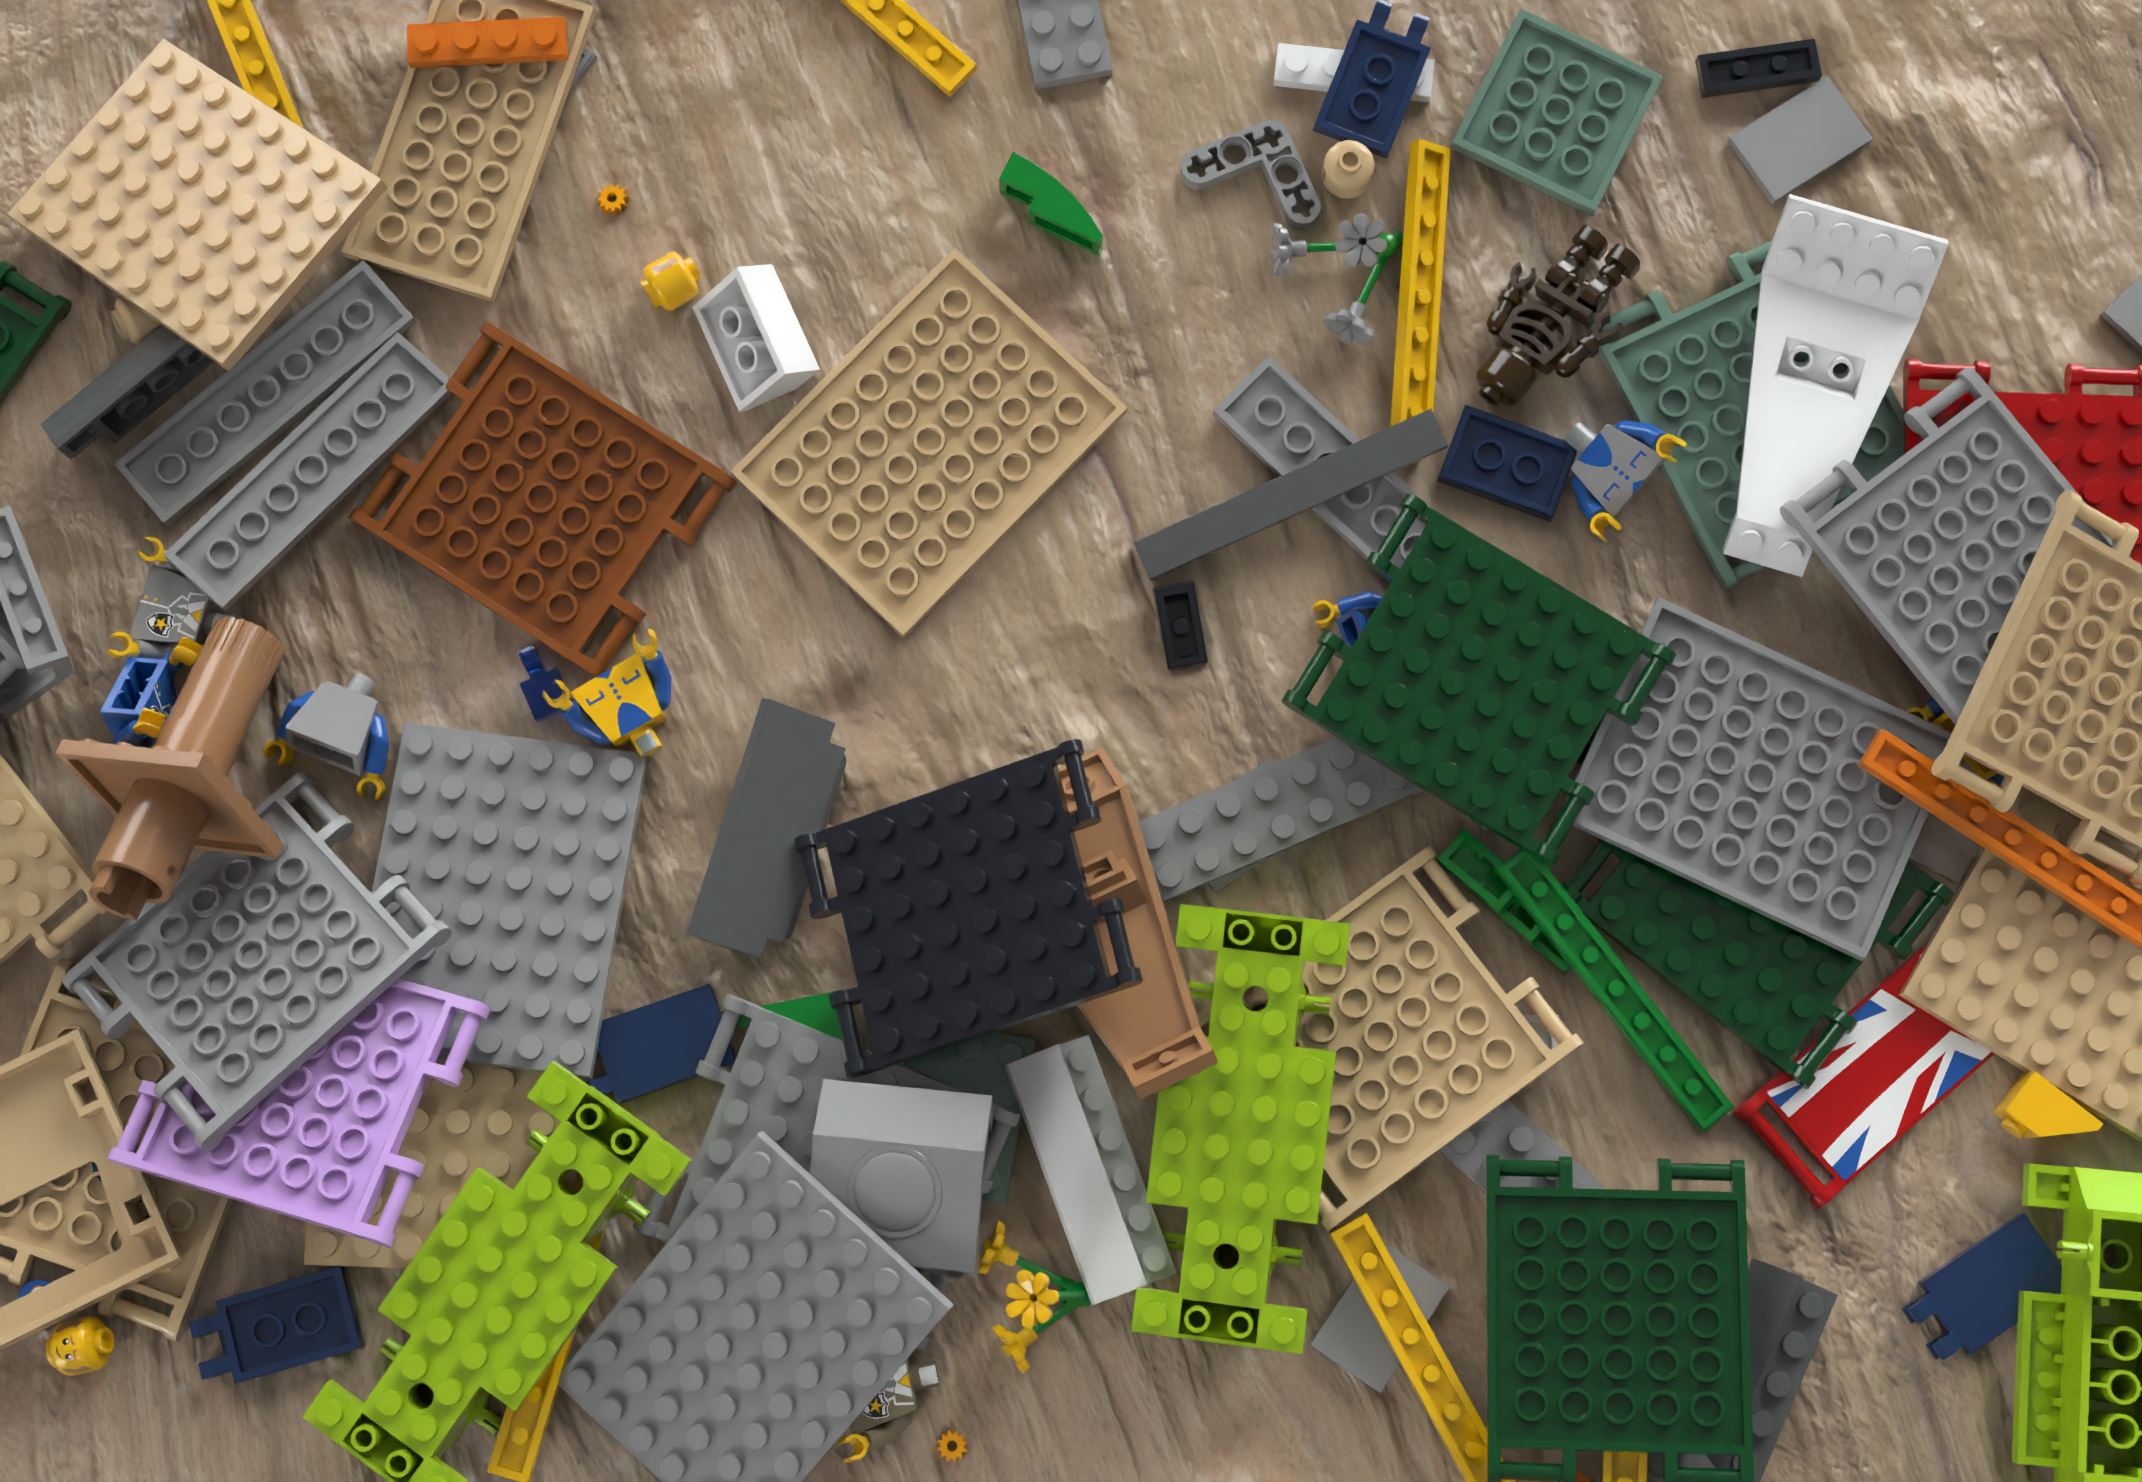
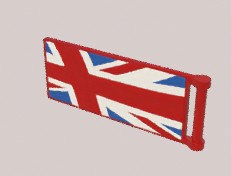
M1928 942L1847 1012L1858 1024L1850 1034L1845 1033L1814 1074L1816 1080L1809 1089L1803 1088L1783 1071H1779L1733 1111L1734 1115L1741 1122L1745 1120L1810 1194L1811 1197L1808 1200L1817 1210L1826 1205L1844 1186L1995 1054L1899 996ZM1821 1036L1795 1057L1793 1061L1800 1065ZM1766 1102L1832 1177L1828 1183L1823 1185L1763 1117L1758 1111L1762 1104Z

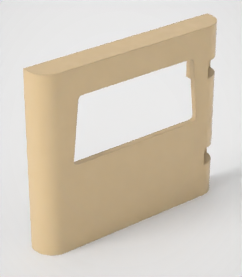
M81 1029L65 1034L0 1066V1207L94 1162L97 1165L117 1227L121 1247L1 1307L0 1351L173 1266L183 1259L166 1219L154 1197L145 1172L125 1168L106 1159L111 1147H117L125 1127L106 1089L99 1068ZM90 1082L98 1098L91 1103L83 1087ZM142 1199L151 1217L145 1221H142L135 1205L136 1202Z

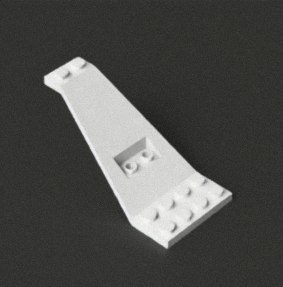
M1789 194L1761 271L1737 510L1723 546V554L1799 577L1803 576L1812 553V548L1794 527L1787 524L1782 518L1779 509L1789 500L1796 501L1831 475L1833 467L1842 460L1853 463L1921 317L1949 245L1948 240ZM1801 351L1808 353L1809 358L1806 361L1797 362L1794 360L1796 353ZM1838 363H1844L1848 366L1847 371L1842 374L1835 373L1833 368ZM1841 488L1807 513L1813 522H1816L1831 510Z

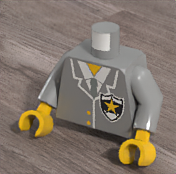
M143 537L146 541H151L154 544L155 552L148 557L144 553L136 551L137 557L144 561L158 560L159 566L154 564L151 566L130 634L115 632L108 636L112 639L117 638L121 640L124 645L123 651L119 652L109 649L106 653L111 658H121L131 654V657L162 659L167 653L174 650L182 637H187L203 646L216 620L236 616L220 612L219 607L166 560L163 554L167 550H163V544L159 539Z

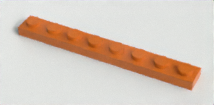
M1885 729L1877 731L1857 766L2137 947L2142 946V896L2010 810L2002 813L1991 807L1989 800L1950 779L1944 781L1934 776L1931 772L1933 760Z

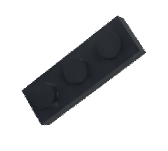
M1815 39L1698 55L1695 60L1702 98L1818 82L1822 77Z

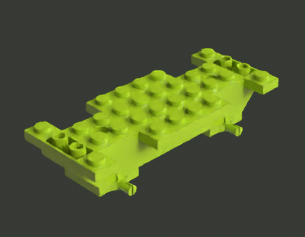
M1180 904L1175 946L1218 951L1214 984L1189 981V988L1205 990V992L1190 991L1192 998L1212 1000L1208 1036L1205 1037L1212 1047L1218 1063L1158 1092L1146 1203L1188 1208L1186 1234L1162 1231L1165 1240L1176 1241H1165L1168 1249L1184 1252L1179 1292L1144 1287L1136 1288L1131 1332L1303 1354L1308 1309L1267 1304L1270 1275L1276 1263L1299 1267L1302 1264V1258L1287 1257L1286 1255L1302 1257L1303 1249L1278 1246L1275 1233L1277 1219L1310 1224L1318 1223L1337 1051L1296 1047L1298 1025L1304 1011L1329 1015L1330 1007L1315 1006L1314 1003L1331 1004V997L1306 995L1303 982L1305 963L1314 962L1346 966L1351 923ZM1252 986H1259L1267 992L1268 1003L1261 1011H1253L1245 1004V993ZM1221 1244L1233 1245L1239 1252V1261L1232 1266L1222 1265L1216 1258V1248Z
M556 1061L550 1062L527 1095V1098L558 1119L560 1124L550 1138L543 1135L538 1129H535L530 1134L532 1137L527 1138L525 1144L534 1148L539 1154L518 1184L512 1190L482 1167L476 1168L377 1309L411 1336L404 1346L392 1337H389L385 1341L384 1346L380 1348L379 1352L385 1354L393 1362L366 1401L362 1402L331 1379L325 1383L302 1416V1418L389 1482H469L468 1479L439 1458L450 1446L454 1445L465 1427L473 1422L480 1424L492 1433L493 1436L499 1432L502 1419L485 1407L489 1394H492L513 1411L520 1409L618 1268L616 1264L590 1246L595 1237H598L609 1221L621 1212L641 1227L647 1220L645 1218H648L651 1214V1211L631 1198L637 1181L641 1179L666 1197L693 1161L661 1138L653 1129L596 1088L586 1084ZM571 1169L578 1171L583 1178V1187L578 1193L572 1192L566 1185V1176ZM421 1383L428 1385L433 1391L431 1405L424 1404L418 1397V1387Z
M2024 1163L2022 1206L2063 1209V1237L2057 1243V1248H2062V1251H2056L2058 1259H2062V1279L2060 1294L2019 1291L2012 1463L2054 1467L2053 1482H2142V1173ZM2108 1245H2111L2116 1252V1261L2111 1267L2105 1263L2103 1258L2104 1250Z

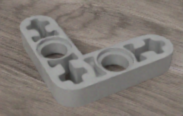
M1263 121L1194 149L1182 159L1180 169L1181 180L1187 187L1194 190L1206 189L1261 166L1282 214L1291 227L1298 230H1306L1314 226L1318 221L1321 209L1320 200L1288 130L1279 121ZM1265 133H1270L1272 138L1280 137L1277 141V147L1272 148L1269 143L1257 146V156H1253L1249 139H1252L1253 146H1256L1264 141ZM1238 146L1243 149L1246 158L1239 164H1231L1225 160L1223 152L1228 147ZM1212 154H1216L1217 164L1221 171H1217L1216 164L1205 168L1204 177L1199 178L1197 173H1189L1192 169V163L1197 162L1200 167L1212 164ZM1282 166H1290L1295 169L1298 178L1291 184H1283L1277 180L1275 172ZM1302 187L1304 189L1300 190L1299 199L1304 207L1311 206L1308 217L1305 218L1301 213H1293L1296 209V199L1293 194Z

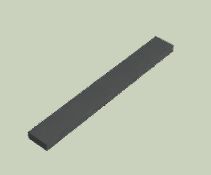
M1429 409L1133 543L1149 579L1153 580L1446 449L1448 444L1432 409Z

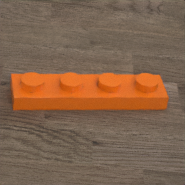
M565 17L407 24V62L411 68L568 60V22Z

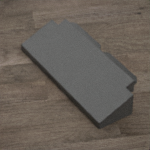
M762 698L686 933L687 935L734 952L759 958L762 957L767 940L784 944L785 940L792 936L808 886L802 854L796 851L794 839L802 834L816 833L826 829L846 766L845 748L830 743L835 726L834 722L771 699Z

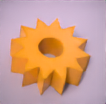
M610 182L609 188L603 186L604 191H598L601 196L596 199L600 203L599 208L600 210L605 209L607 215L611 211L614 215H616L617 211L623 213L622 207H628L625 202L629 200L628 196L625 195L626 190L625 188L620 189L619 184L613 187ZM611 197H617L616 201L609 202Z
M948 1429L947 1435L941 1433L942 1439L936 1440L940 1444L936 1450L942 1451L940 1457L946 1456L947 1462L952 1458L955 1463L957 1457L964 1459L962 1452L968 1451L964 1447L968 1443V1441L963 1440L965 1434L959 1435L958 1429L954 1433ZM949 1441L957 1443L956 1450L951 1451L948 1449L947 1444Z

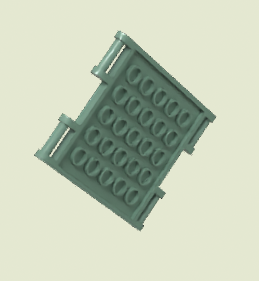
M1772 240L1744 254L1737 252L1726 258L1728 269L1732 276L1738 280L1739 284L1682 311L1672 314L1660 291L1656 290L1645 295L1644 301L1610 316L1611 323L1606 324L1602 329L1603 331L1613 330L1617 323H1622L1623 328L1651 314L1656 317L1658 322L1614 343H1607L1598 348L1599 354L1635 422L1650 423L1667 434L1674 435L1687 443L1686 447L1679 444L1675 445L1671 450V456L1678 460L1677 463L1665 460L1660 466V470L1711 564L1715 578L1723 591L1736 587L1737 581L1767 568L1766 566L1746 560L1730 567L1725 557L1727 555L1723 554V546L1737 510L1761 273L1754 276L1751 267L1765 261ZM1597 318L1594 319V323L1590 328L1585 326L1587 336L1590 334V331L1595 326L1594 324ZM1803 351L1796 353L1794 356V360L1797 362H1804L1809 358L1808 353ZM1838 363L1834 366L1833 371L1837 374H1842L1847 371L1848 366L1844 363ZM1890 385L1852 463L1866 482L1870 481L1904 455L1903 409ZM1842 486L1834 504L1845 500L1852 492L1847 487Z

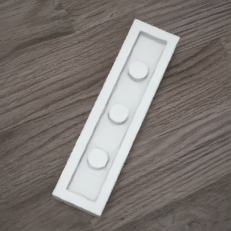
M1278 43L1273 86L1328 92L1344 50ZM1435 59L1426 60L1410 101L1430 102Z

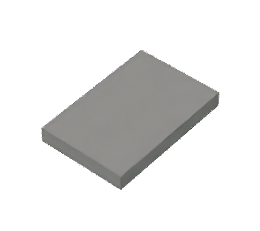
M1826 76L1735 133L1727 142L1770 203L1774 205L1870 144L1873 138L1829 77Z
M1383 1241L1426 1321H1428L1450 1286ZM1352 1278L1309 1345L1381 1393L1400 1363Z

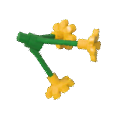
M998 1220L992 1234V1240L988 1238L985 1240L983 1246L984 1254L980 1256L979 1273L986 1275L991 1265L997 1263V1261L1011 1267L1016 1264L1026 1269L1019 1271L1016 1275L1019 1284L1009 1283L1006 1288V1295L1015 1299L1014 1302L1006 1306V1312L1010 1318L1023 1315L1021 1323L1025 1328L1015 1334L1014 1332L1007 1331L1000 1324L991 1327L998 1338L1005 1343L1001 1346L1005 1355L1008 1358L1013 1356L1017 1369L1024 1374L1030 1368L1025 1357L1026 1347L1039 1339L1037 1335L1063 1316L1075 1311L1077 1307H1088L1091 1302L1083 1281L1075 1282L1073 1279L1060 1276L1020 1257L1019 1251L1006 1246L1004 1239L1006 1225ZM1050 1281L1058 1285V1291L1048 1290L1047 1287ZM1059 1301L1060 1308L1052 1313L1049 1305Z

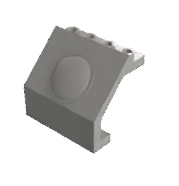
M10 505L0 508V625L16 642L25 667L23 669L17 668L0 686L1 723L74 673L67 650ZM0 652V661H1V660L4 658V656H3L2 653Z
M823 1079L813 1131L810 1174L920 1274L925 1272L937 1273L951 1279L978 1278L980 1266V1213L987 1140L993 1123V1096Z

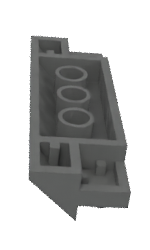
M161 325L41 423V426L53 445L70 459L76 457L102 434L114 443H117L215 361Z
M1752 1258L1748 1267L1753 1459L1754 1482H1760L1838 1295L1803 1279L1802 1276ZM1707 1455L1715 1468L1738 1469V1456Z

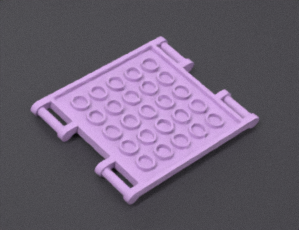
M398 979L223 1135L221 1143L209 1152H202L193 1141L195 1135L168 1103H161L153 1092L156 1083L142 1080L137 1091L140 1095L124 1132L117 1147H111L106 1159L125 1168L136 1169L365 1239L383 1247L392 1248L397 1236L393 1232L415 1179H421L425 1169V1165L397 1155L429 1078L451 1087H459L463 1078V1074L460 1071L480 1023L487 1020L491 1007L477 1000ZM456 1013L465 1014L445 1065L437 1064V1058ZM188 1082L183 1087L182 1093L204 1120L209 1122L216 1114ZM156 1101L160 1102L137 1153H133ZM390 1170L397 1171L399 1175L378 1225L368 1224Z

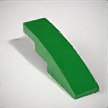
M1463 829L1437 858V862L1500 921L1565 976L1571 970L1569 965L1494 869L1504 861Z

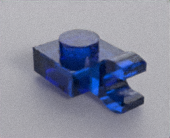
M533 645L518 651L520 659L530 679L519 684L535 721L540 722L558 714L559 708H554L547 703L543 697V690L551 699H557L562 695V689L555 682V680H560L565 684L560 670L555 667L546 671L540 654Z

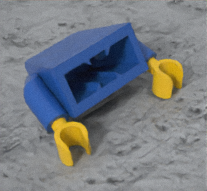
M182 637L174 650L167 653L162 659L128 658L100 711L114 737V744L125 742L136 747H151L154 739H157L162 723L168 718L177 700L173 676L183 667V664L192 667L203 647L202 645L187 637Z

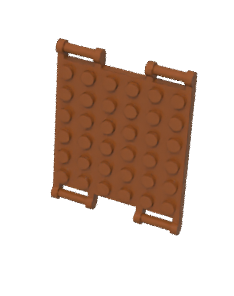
M486 321L479 330L481 336L453 376L449 377L445 389L451 393V396L461 400L463 403L419 466L399 453L393 452L387 461L390 464L361 507L359 509L354 508L348 518L595 678L607 671L605 667L635 623L640 625L646 616L644 611L621 596L664 533H669L684 545L692 548L698 540L696 534L724 493L726 491L730 492L737 481L723 470ZM494 344L500 345L501 349L473 389L469 390L466 388V384ZM402 475L410 476L381 520L378 522L373 519ZM703 476L713 481L684 525L682 526L674 521ZM615 608L622 613L621 617L593 658H588L582 653L612 609Z

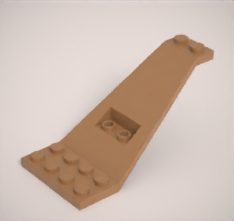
M1102 747L1082 757L1093 804L1099 807L1102 821L1074 833L1093 907L1108 899L1121 898L1123 900L1125 913L1122 915L1134 965L1140 968L1143 982L1134 987L1077 1006L1125 1072L1139 1100L1191 1075L1202 1072L1204 1069L1218 1063L1201 1029L1131 795L1125 782ZM1065 764L1058 769L1069 813L1072 815L1077 811V806ZM1104 921L1098 923V928L1110 975L1113 976L1118 972L1107 924Z

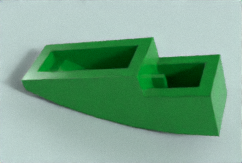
M1012 152L999 178L1000 193L1029 206L1028 223L1100 256L1103 250V235L1076 197L1056 178L1038 165Z

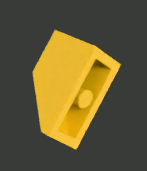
M2036 1071L2022 1073L1993 1112L2003 1120L2000 1123L2001 1126L2019 1139L2023 1137L2036 1138L2099 1131L2103 1125L2102 1122Z

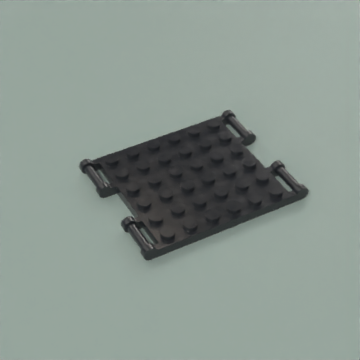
M1073 739L1062 742L1056 748L822 831L802 834L794 839L796 851L802 854L812 903L809 904L811 918L822 919L842 913L858 987L839 990L829 995L831 1008L837 1012L847 1062L844 1063L846 1077L863 1076L1134 987L1143 982L1140 968L1134 965L1122 915L1125 913L1123 900L1121 898L1108 899L1095 907L1092 904L1074 832L1096 825L1102 821L1099 807L1094 806L1082 761V756L1085 752L1081 740ZM1066 763L1077 806V811L1072 815L1069 813L1058 765ZM825 847L828 850L838 895L828 899L818 850ZM1104 921L1107 924L1118 972L1113 976L1110 975L1098 928V923ZM860 1003L863 1006L873 1055L868 1057L863 1056L853 1006Z

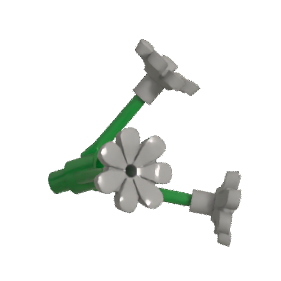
M1358 213L1354 217V225L1348 221H1342L1339 224L1338 231L1345 236V239L1329 243L1307 244L1306 240L1291 241L1288 229L1283 228L1282 224L1273 223L1272 242L1276 249L1270 250V258L1274 264V276L1288 273L1291 258L1306 256L1307 252H1348L1345 257V264L1347 266L1355 267L1360 263L1361 259L1366 267L1373 266L1357 302H1352L1349 311L1341 309L1338 314L1330 312L1323 320L1329 331L1334 333L1340 332L1338 339L1345 344H1350L1352 338L1361 345L1371 343L1374 331L1367 328L1366 322L1362 320L1367 310L1365 304L1381 270L1388 261V257L1394 255L1397 248L1403 245V234L1399 231L1391 234L1383 233L1385 227L1379 220H1375L1369 225L1368 216L1364 213Z

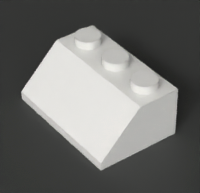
M772 264L735 268L692 307L739 412H745L797 389L820 370Z

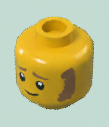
M669 252L644 267V278L640 280V283L655 308L661 306L666 311H673L698 296L699 288L696 281L701 279L702 276L691 257L683 260L678 253Z
M86 1316L63 1321L55 1326L46 1342L47 1359L54 1368L68 1376L98 1371L106 1366L115 1345L114 1335L104 1322L97 1317Z

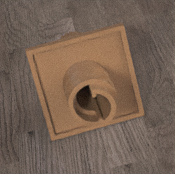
M236 617L219 618L214 622L168 718L162 723L157 739H154L150 748L136 747L125 742H118L117 744L99 743L88 738L82 741L62 739L55 754L116 817L92 865V871L96 878L89 890L91 899L105 910L120 917L137 921L145 902L164 903L168 901L193 849L278 858L284 844L272 832V827L258 816L252 809V804L232 786V781L227 778L237 758V750L284 654V647L281 646L282 643L277 640L275 635L270 634L271 632L263 629V627L257 626L253 622L245 621V619H236Z

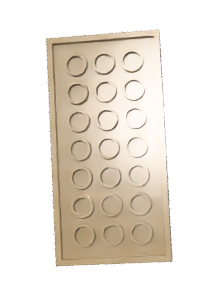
M432 0L424 24L565 17L568 22V60L411 68L409 65L370 171L382 179L388 188L348 233L341 253L349 259L359 262L364 260L372 266L495 302L597 13L595 7L574 0Z

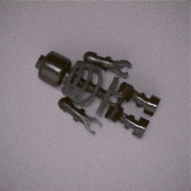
M1583 225L1573 237L1574 246H1571L1566 252L1567 257L1559 263L1553 264L1545 276L1547 283L1540 279L1536 282L1535 267L1531 268L1529 277L1521 279L1519 282L1518 275L1522 273L1521 263L1518 262L1513 266L1508 289L1501 291L1498 297L1500 303L1496 310H1492L1486 322L1489 333L1499 335L1502 347L1493 350L1476 373V379L1481 387L1479 394L1485 401L1493 406H1498L1500 403L1508 406L1516 405L1536 381L1534 368L1546 375L1556 369V373L1563 378L1570 377L1580 369V364L1586 358H1594L1599 353L1598 348L1600 346L1612 343L1621 336L1623 331L1622 323H1617L1613 330H1602L1606 324L1611 323L1610 312L1596 320L1595 326L1588 336L1582 335L1577 339V346L1573 348L1571 329L1564 320V317L1568 315L1588 328L1593 325V313H1599L1604 309L1612 288L1618 287L1622 282L1621 275L1632 280L1640 270V260L1630 249L1623 245L1615 244L1606 255V265L1598 272L1599 276L1592 282L1586 280L1581 285L1578 284L1580 267L1584 268L1589 263V256L1599 261L1607 252L1608 247L1607 240L1599 231L1591 226ZM1535 285L1536 296L1552 305V307L1547 308L1534 303L1522 304L1523 299L1521 296ZM1572 291H1574L1575 293L1573 294V296L1571 298L1568 297L1572 293ZM1554 329L1562 334L1563 340L1561 342H1558L1557 337L1553 333ZM1544 343L1551 348V352L1543 345Z

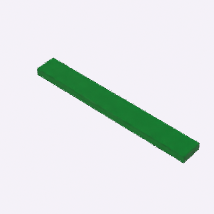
M1520 848L1495 868V872L1699 1133H1704L1733 1109L1734 1106L1547 865Z

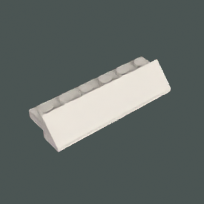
M1089 1035L1060 1045H1054L1005 1065L1091 1305L1176 1274V1269L1152 1204L1146 1203L1147 1191Z

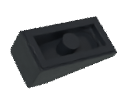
M1185 581L1152 588L1168 670L1208 662L1194 582Z

